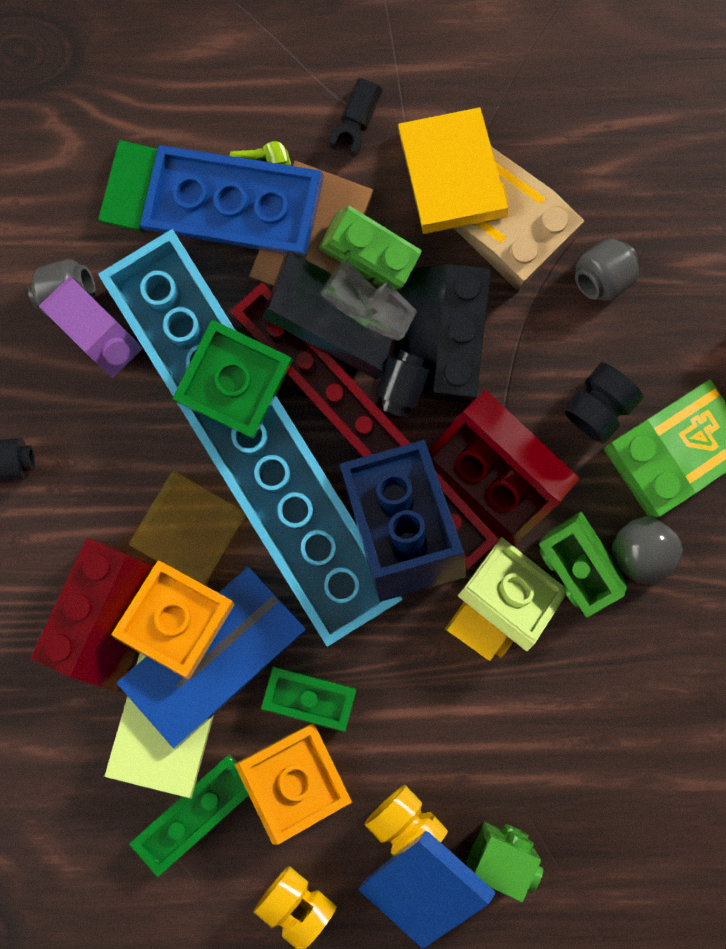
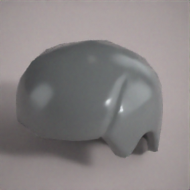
M645 516L632 520L618 532L612 544V557L617 567L632 581L641 585L659 584L676 570L682 560L683 547L680 538L671 528L653 516Z

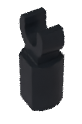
M363 78L356 80L340 118L343 124L337 126L330 135V148L336 149L338 141L343 137H348L353 141L350 156L355 158L362 148L360 133L367 130L383 92L378 84Z

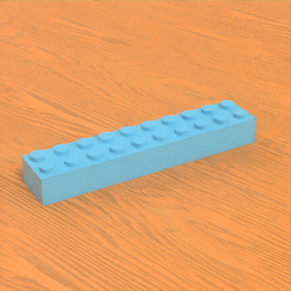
M173 229L98 274L173 396L211 320L235 330ZM275 396L254 439L177 403L327 647L403 600L399 596L379 602L357 525L277 396Z

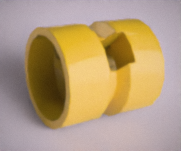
M406 785L393 792L365 822V826L381 843L389 841L392 843L390 853L393 856L424 831L431 833L439 842H442L448 833L445 826L431 812H421L422 802Z
M288 866L268 888L253 912L271 928L280 925L282 927V937L296 949H306L327 925L337 906L319 890L309 892L307 890L308 881L292 867ZM300 903L305 910L296 919L290 914Z

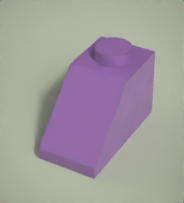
M71 276L62 282L39 305L111 378L119 373L143 349Z

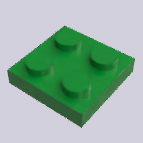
M211 320L172 399L195 412L254 439L293 360L291 357Z

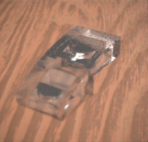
M347 260L335 268L321 291V294L333 305L360 324L397 341L404 337L417 313L388 282L376 290Z

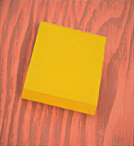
M480 107L398 124L423 234L508 217V206Z

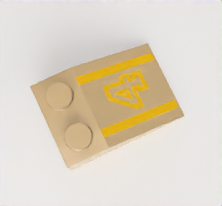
M491 146L508 206V217L465 225L454 229L519 292L578 233L584 220L555 191Z

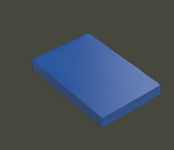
M424 831L369 875L358 888V891L422 949L489 905L495 895L491 887L428 831Z

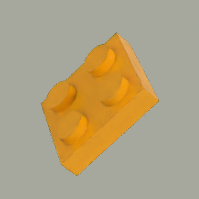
M158 560L111 635L116 640L189 681L233 609L234 603L227 597Z
M314 723L304 726L234 764L272 845L284 842L352 803Z

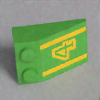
M711 379L603 447L647 516L660 517L726 472V402Z

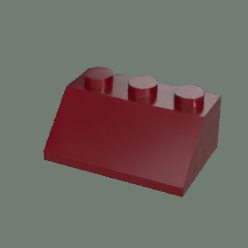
M487 390L459 415L428 450L436 472L499 539L503 537L513 546L544 519L580 479Z
M86 538L30 659L70 678L119 692L121 688L117 685V682L128 673L137 651L116 640L111 634L154 566L99 540Z

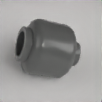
M605 238L599 241L577 259L575 266V282L577 287L586 297L593 300L597 299L608 302L615 299L631 287L639 276L637 254L629 244L622 243L617 239Z
M62 259L38 267L32 275V285L28 288V295L32 305L49 317L39 305L69 276L93 298L96 293V287L90 270L73 259Z

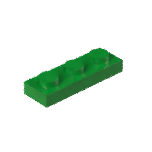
M230 753L195 784L192 799L181 796L129 843L157 877L249 796L234 765L237 761Z

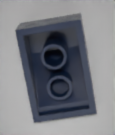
M425 440L339 464L379 602L466 577L464 551Z

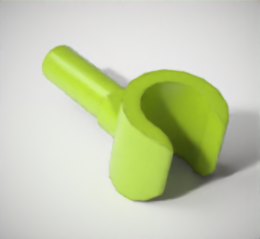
M277 141L269 142L263 148L256 150L230 151V156L258 161L266 159V162L291 166L287 149Z

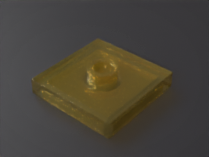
M172 470L129 545L152 559L159 560L206 586L244 522L246 514Z

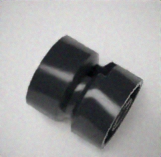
M601 362L586 379L585 385L587 390H577L561 410L583 433L593 440L605 444L620 426L618 417L620 415H629L644 396L640 389L622 372L607 363Z

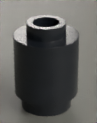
M403 350L399 351L398 357L388 356L375 394L379 397L376 404L379 409L397 416L409 418L411 409L417 408L430 369L422 366L425 358Z
M21 437L1 439L0 483L27 480L29 471L35 469V455L32 446L26 445Z

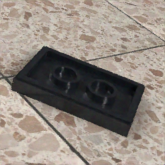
M289 250L281 263L262 318L370 377L377 379L384 371L400 312Z

